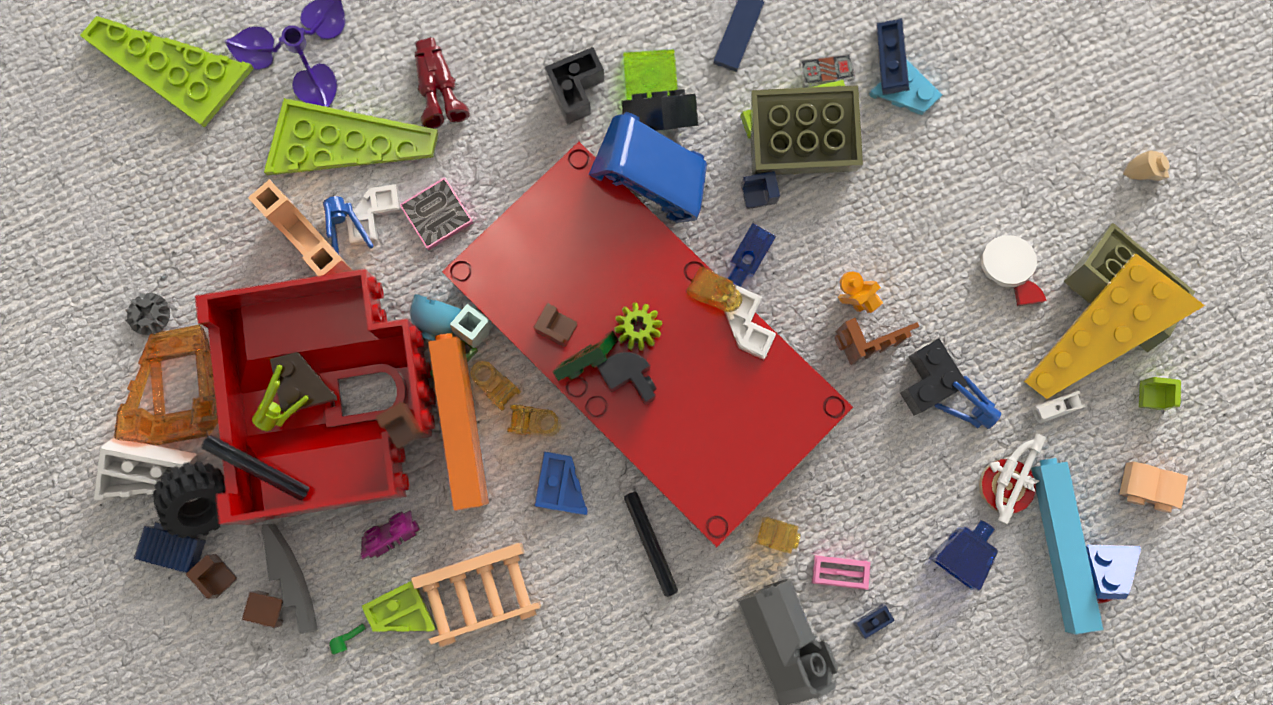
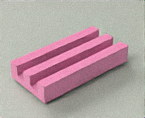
M814 555L812 583L868 590L871 562ZM821 562L863 566L864 570L863 572L823 568L820 567ZM820 573L861 577L863 578V583L821 579L819 576Z

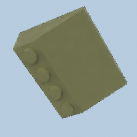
M858 85L751 90L752 175L775 171L776 175L857 171L863 165Z
M1114 223L1109 225L1064 280L1074 292L1091 304L1135 253L1192 296L1195 294L1193 289ZM1178 322L1141 343L1139 346L1148 353L1171 336Z

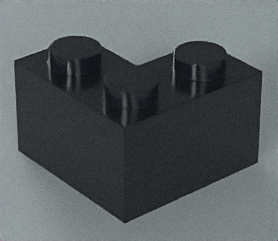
M594 47L545 66L546 79L567 124L591 115L590 102L584 90L604 82V69Z
M685 89L669 90V96L667 91L651 92L652 98H648L647 93L631 94L632 100L621 101L623 115L625 112L632 113L639 117L641 123L655 131L698 126L696 93L685 94Z
M938 338L908 356L922 380L900 392L915 416L958 392L959 390L953 386L954 382H958L964 388L968 386V383Z

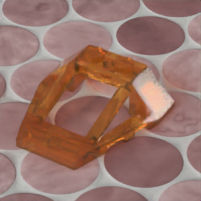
M199 324L150 334L138 362L141 367L135 381L130 380L127 388L130 393L125 404L121 403L117 411L114 438L121 441L163 445L207 437L217 426L218 416L210 344L204 328ZM195 355L199 397L193 398L191 410L165 414L161 361ZM149 373H151L154 415L143 408H138Z

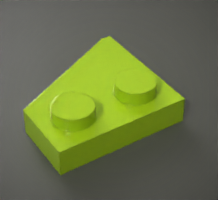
M412 581L361 606L373 632H431L437 629L419 589H414Z

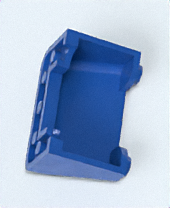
M625 112L624 115L614 116L589 175L599 181H602L603 177L606 176L608 179L613 180L612 184L616 186L624 185L662 206L661 211L667 213L666 218L675 223L697 220L701 211L707 171L705 157L699 152L687 150L641 123L639 117L632 113Z

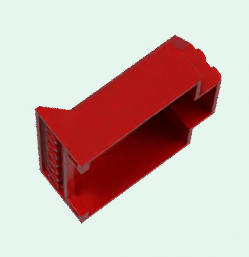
M367 269L195 295L198 324L208 328L220 440L310 488L305 499L300 501L222 460L226 493L216 495L219 524L251 525L271 519L406 497V490H409L410 486L407 473L403 474L402 463L406 462L404 447L401 449L396 448L387 430L382 428L376 419V416L388 409L343 416L340 379L388 373L392 376L397 388L396 400L391 407L400 402L408 406L424 434L420 438L432 437V429H435L432 405H436L434 389L429 387L428 378H432L430 373L432 369L430 362H426L423 352L424 339L422 331H418L417 326H414L408 319L387 322L386 311L381 309L380 299H384L382 283H378L376 277L372 276ZM298 352L320 376L331 392L336 395L335 407H333L332 401L298 410L287 418L281 427L275 425L271 431L261 430L254 425L252 418L258 410V406L262 402L273 376L270 359ZM276 392L272 402L280 406L278 394Z

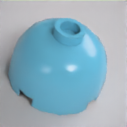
M414 294L409 313L412 324L422 331L423 338L434 341L437 335H455L450 328V324L462 309L437 300H428L425 296Z

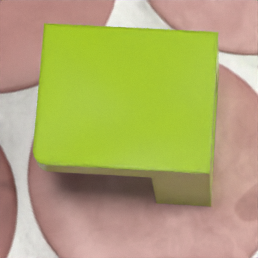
M1151 377L1140 381L1139 408L1170 410L1180 407L1181 380Z

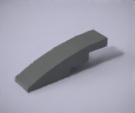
M276 524L261 525L269 581L280 580L284 607H296L299 634L318 630L312 599L303 572L291 547Z

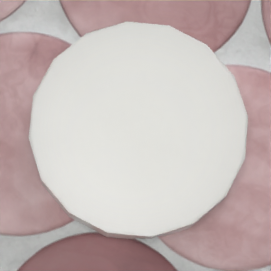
M1003 235L994 238L987 244L981 256V267L986 277L997 282V285L1002 287H1016L1024 284L1033 275L1037 266V258L1032 246L1024 239L1016 236Z

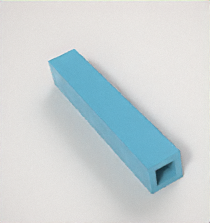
M1057 458L1040 460L1041 466L1031 467L1034 478L1040 481L1036 483V493L1065 632L1081 634L1103 630L1068 462L1058 463Z

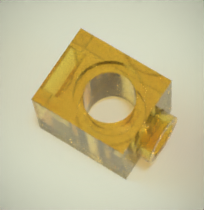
M763 517L756 544L791 554L792 549L796 550L801 537V534L797 533L799 526Z

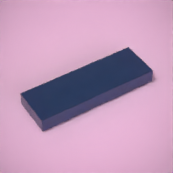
M764 0L737 1L713 64L738 72L763 9Z
M901 18L876 23L883 95L909 91L903 20Z

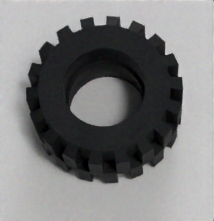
M196 461L195 464L190 465V462L183 463L182 467L178 468L175 466L171 468L170 473L165 472L161 476L162 481L156 482L155 490L152 494L153 502L161 527L167 530L170 535L174 536L177 534L178 538H185L186 536L197 538L198 535L203 534L205 536L209 534V531H216L220 528L216 495L226 493L224 475L219 468L214 469V466L209 463L203 465L202 462Z

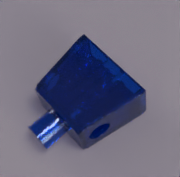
M752 223L730 261V265L734 268L727 280L741 287L748 275L754 277L773 245L776 236ZM745 255L753 257L751 264H746L742 261Z
M980 520L973 531L967 527H958L928 559L969 589L980 591L998 553V550L987 542L995 529L983 520Z

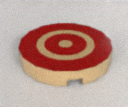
M1000 459L995 462H999V466L1004 467L1007 459ZM1017 461L1018 464L1014 473L1020 475L1024 464ZM989 465L981 474L979 490L988 506L998 512L996 507V490L998 486L997 480L1001 472L998 470L993 472ZM1030 470L1027 476H1031L1032 478H1034ZM1011 477L1008 486L1005 487L1003 505H1007L1017 479ZM1022 486L1014 504L1013 513L1026 509L1033 501L1035 492Z

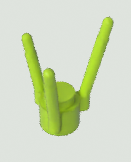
M277 365L264 398L252 418L254 425L264 431H271L275 425L281 427L287 418L309 400L308 396H304L285 413H280V406L272 401L280 385L278 378L282 365Z

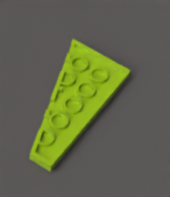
M96 16L79 35L204 128L254 69L249 63L231 60L229 57L220 54L215 55L192 45L166 37L155 36L144 30L132 29L125 24Z
M284 98L264 173L269 176L433 158L439 132L433 128Z

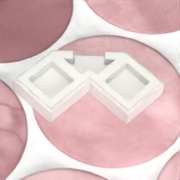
M396 184L369 188L362 201L353 209L371 242L378 241L375 216L401 212ZM348 215L346 218L350 244L366 243Z
M736 286L725 310V315L738 348L764 360L776 333L751 322L762 297Z

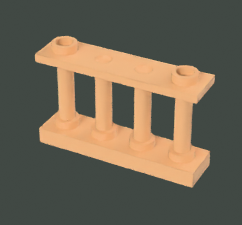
M517 543L411 578L414 589L422 587L423 592H427L439 635L429 639L430 645L438 642L439 646L442 647L456 642L455 636L518 615L521 620L537 615L536 609L541 607V603L539 601L530 604L518 561H520L519 555L525 553L522 543ZM503 561L504 566L507 565L520 606V608L506 613L503 612L491 572L493 570L492 564ZM473 570L477 571V575H481L493 617L479 622L476 620L464 580L467 578L465 573ZM448 578L450 583H454L466 626L452 631L449 629L438 592L440 587L439 581Z

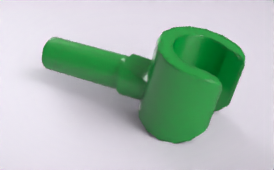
M362 623L350 632L331 639L329 647L332 655L346 651L345 641L366 630L365 625Z

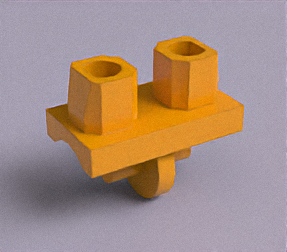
M854 271L843 274L840 279V288L845 294L837 297L842 304H851L857 312L866 310L867 313L874 312L883 304L876 294L881 288L876 281H864L862 276Z

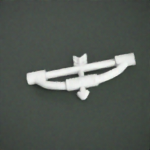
M1036 434L1033 440L1021 444L1010 458H1007L1004 467L999 466V462L990 463L993 472H997V470L1001 472L997 480L996 507L1000 514L997 521L1002 524L1008 525L1022 486L1035 492L1034 484L1040 482L1027 475L1037 453H1040L1046 437ZM1029 448L1031 451L1020 475L1014 473L1018 464L1017 460ZM1011 477L1017 479L1007 505H1003L1005 487L1008 486Z

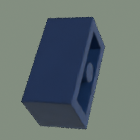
M882 604L853 623L861 637L866 639L895 620L887 606Z

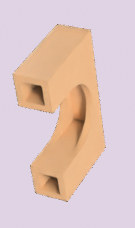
M270 179L248 197L259 211L304 256L302 259L318 276L353 271Z

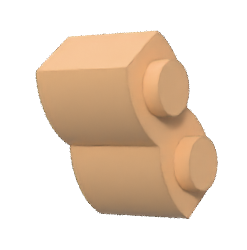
M1128 462L1125 465L1119 495L1127 497V502L1144 505L1145 502L1154 504L1155 510L1171 513L1172 509H1182L1188 476L1139 462Z

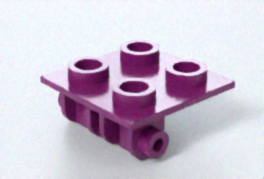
M412 511L398 512L391 516L388 520L389 522L381 527L373 526L368 529L361 541V559L367 556L370 558L376 556L378 558L390 551V548H395L393 543L395 540L401 545V537L404 542L415 537L420 527L416 521L412 522Z

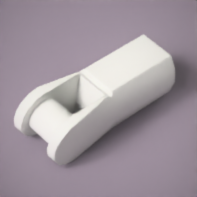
M1080 390L1034 406L1032 411L1037 422L1042 424L1086 407L1079 398ZM1064 399H1068L1071 408L1068 410L1063 401Z

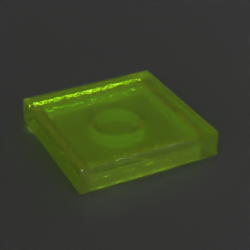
M675 49L623 52L626 100H632L631 94L647 93L648 98H652L651 92L667 91L669 96V90H678Z

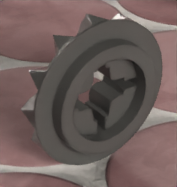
M152 292L140 293V296L130 299L131 304L129 308L125 309L127 312V319L125 321L130 325L131 330L141 335H153L160 332L166 327L170 319V307L167 301L160 295ZM152 307L150 313L154 320L146 317L142 319L144 314L141 312V308L149 310Z

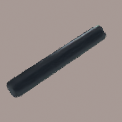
M208 435L201 445L203 450L300 501L304 500L310 488L305 484L213 435Z
M636 491L626 494L624 496L625 503L665 597L672 596L678 592V588L639 495Z

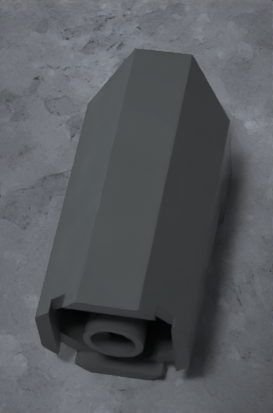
M787 578L764 586L763 589L754 590L736 599L779 705H790L824 697L836 688V681L832 682V676L837 673L838 669L834 655L827 642L816 640L818 636L813 634L791 579Z

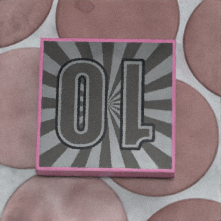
M446 178L441 179L400 204V207L428 251L473 224L472 219Z

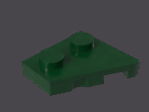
M612 330L606 334L602 341L586 346L561 362L554 369L553 374L558 381L567 376L569 380L576 378L584 372V367L591 364L594 368L606 361V354L619 339Z

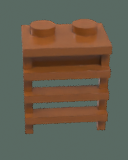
M856 318L845 321L835 331L837 334L835 341L841 351L844 350L850 365H853L863 357L867 359L878 351L882 353L891 346H899L912 337L910 331L920 326L916 322L866 342Z

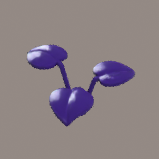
M313 0L308 3L301 12L300 21L305 28L310 30L294 25L287 26L282 31V35L278 39L279 42L275 47V40L272 34L267 29L259 26L243 29L225 41L233 57L238 62L242 63L243 61L251 64L254 70L270 67L273 63L272 53H277L282 45L285 44L288 51L299 54L306 70L297 72L293 78L292 87L297 98L305 103L329 107L333 103L337 92L335 74L330 67L323 63H318L312 68L310 67L303 53V50L306 48L304 35L312 36L316 32L320 38L326 40L339 36L345 27V13L342 0Z

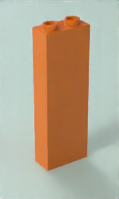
M452 334L435 336L436 340L428 341L453 508L454 510L483 506L489 504L465 344L459 338L452 337Z

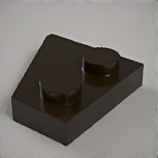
M295 352L270 359L273 374L277 365H282L278 378L280 385L277 389L282 413H285L304 396H308L309 400L298 410L337 400L336 395L331 392L300 353Z

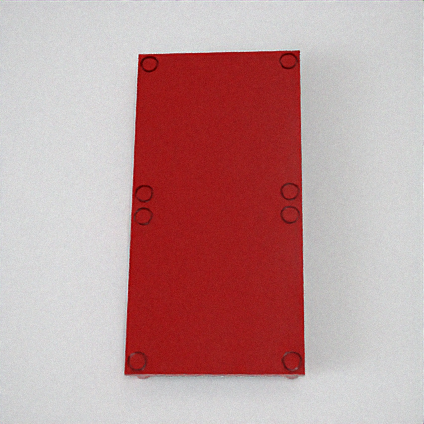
M577 142L458 255L442 273L717 548L851 411L853 406L756 312L751 322L776 333L769 351L763 360L739 349L725 315V310L734 291L626 186H616L612 184L613 180L608 179L606 176L603 177L602 181L590 176L589 172L596 157L580 142ZM547 303L556 307L559 313L577 322V327L566 347L536 333L534 329ZM633 303H637L638 310L642 311L644 304H648L647 314L654 310L658 312L657 317L653 320L662 321V326L655 328L661 332L660 338L652 337L654 340L652 347L644 341L643 351L639 350L638 343H634V347L630 350L628 349L629 339L624 343H620L618 340L606 354L608 359L617 353H635L643 357L650 364V370L645 372L643 376L645 378L649 375L657 390L654 391L655 399L645 405L631 381L616 391L611 392L597 370V366L593 368L591 364L584 367V372L572 380H569L567 376L558 381L553 374L554 369L567 358L590 344L594 345L602 341L606 334L612 330L615 333V327L621 325L616 322V316L625 317L622 308L627 307L633 312ZM637 321L636 325L635 323L631 324L634 326L635 332L639 333L640 329L642 331L645 330L641 321ZM615 333V334H616L617 338L619 339V337H620L622 334H624V333Z

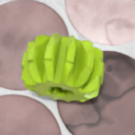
M633 303V312L624 307L622 312L625 317L616 316V322L621 325L615 327V333H624L619 337V342L624 343L629 339L628 349L630 350L634 347V343H638L639 350L643 351L644 341L652 347L654 345L652 337L660 338L661 332L655 328L661 327L662 321L653 320L658 315L656 310L647 314L648 304H644L641 311L638 310V304ZM637 321H641L645 330L642 331L640 329L639 333L635 332L634 326L631 324L635 323L636 325Z

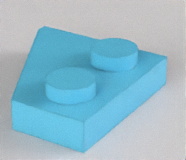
M908 60L909 91L883 95L880 82L869 93V96L872 98H883L891 101V105L908 108L911 112L923 115L942 97V94Z

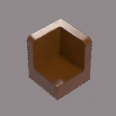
M547 303L534 329L536 333L566 347L577 327V322L559 313L556 307Z
M403 402L376 416L380 426L387 430L398 449L424 435L410 409Z
M207 554L185 574L207 599L218 598L237 580V576L217 554Z
M259 590L250 591L242 620L273 628L282 626L283 620L279 619L283 599L268 596L269 593Z

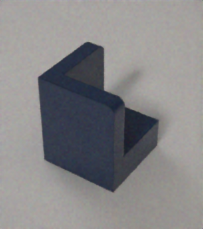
M775 171L743 177L741 188L747 209L777 204L780 192Z

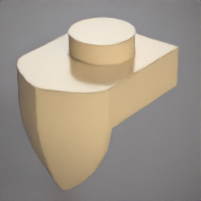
M1150 150L1134 157L1126 166L1123 175L1135 180L1149 179L1161 181L1169 178V161L1163 152Z

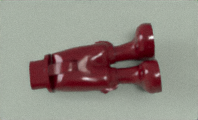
M433 37L416 41L417 51L414 53L419 82L417 90L426 98V108L421 115L422 126L435 129L444 123L442 109L437 99V90H440L442 93L446 117L449 121L457 123L468 119L470 116L469 108L457 100L453 93L456 80L451 76L441 47L437 46Z

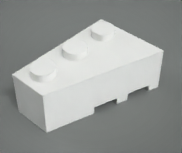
M113 438L100 448L94 500H102L105 497L120 496V498L129 497L133 494L147 493V495L153 494L156 482L162 481L161 476L165 472L170 473L171 468L175 466L178 468L182 467L183 463L190 462V465L195 464L197 454Z

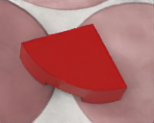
M1030 280L1014 287L1017 306L1047 301L1041 288Z

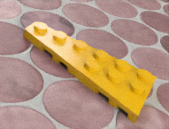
M1134 253L1027 376L1024 382L1048 399L1198 311L1205 305L1138 254Z

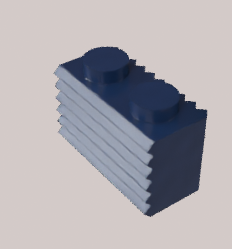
M155 522L154 526L143 527L133 559L187 573L200 561L206 540L190 538V536L178 538L177 534L172 536L161 527L160 522Z

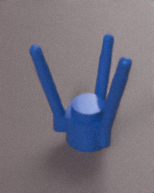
M339 196L330 197L323 201L326 236L331 238L332 247L338 254L336 224L343 223L346 220L347 214L370 249L374 247L353 212L351 203H345L344 199Z
M967 376L963 377L968 383V387L981 401L958 382H954L953 386L976 405L971 412L974 417L940 403L935 405L936 408L965 420L976 428L983 425L990 429L996 424L1002 413L995 408V404Z

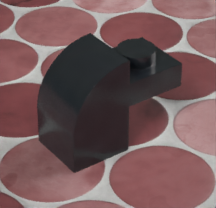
M630 352L617 353L597 366V370L611 392L616 391L631 381L645 405L655 399L654 391L657 388L649 375L645 378L643 376L645 372L650 370V364L640 355Z

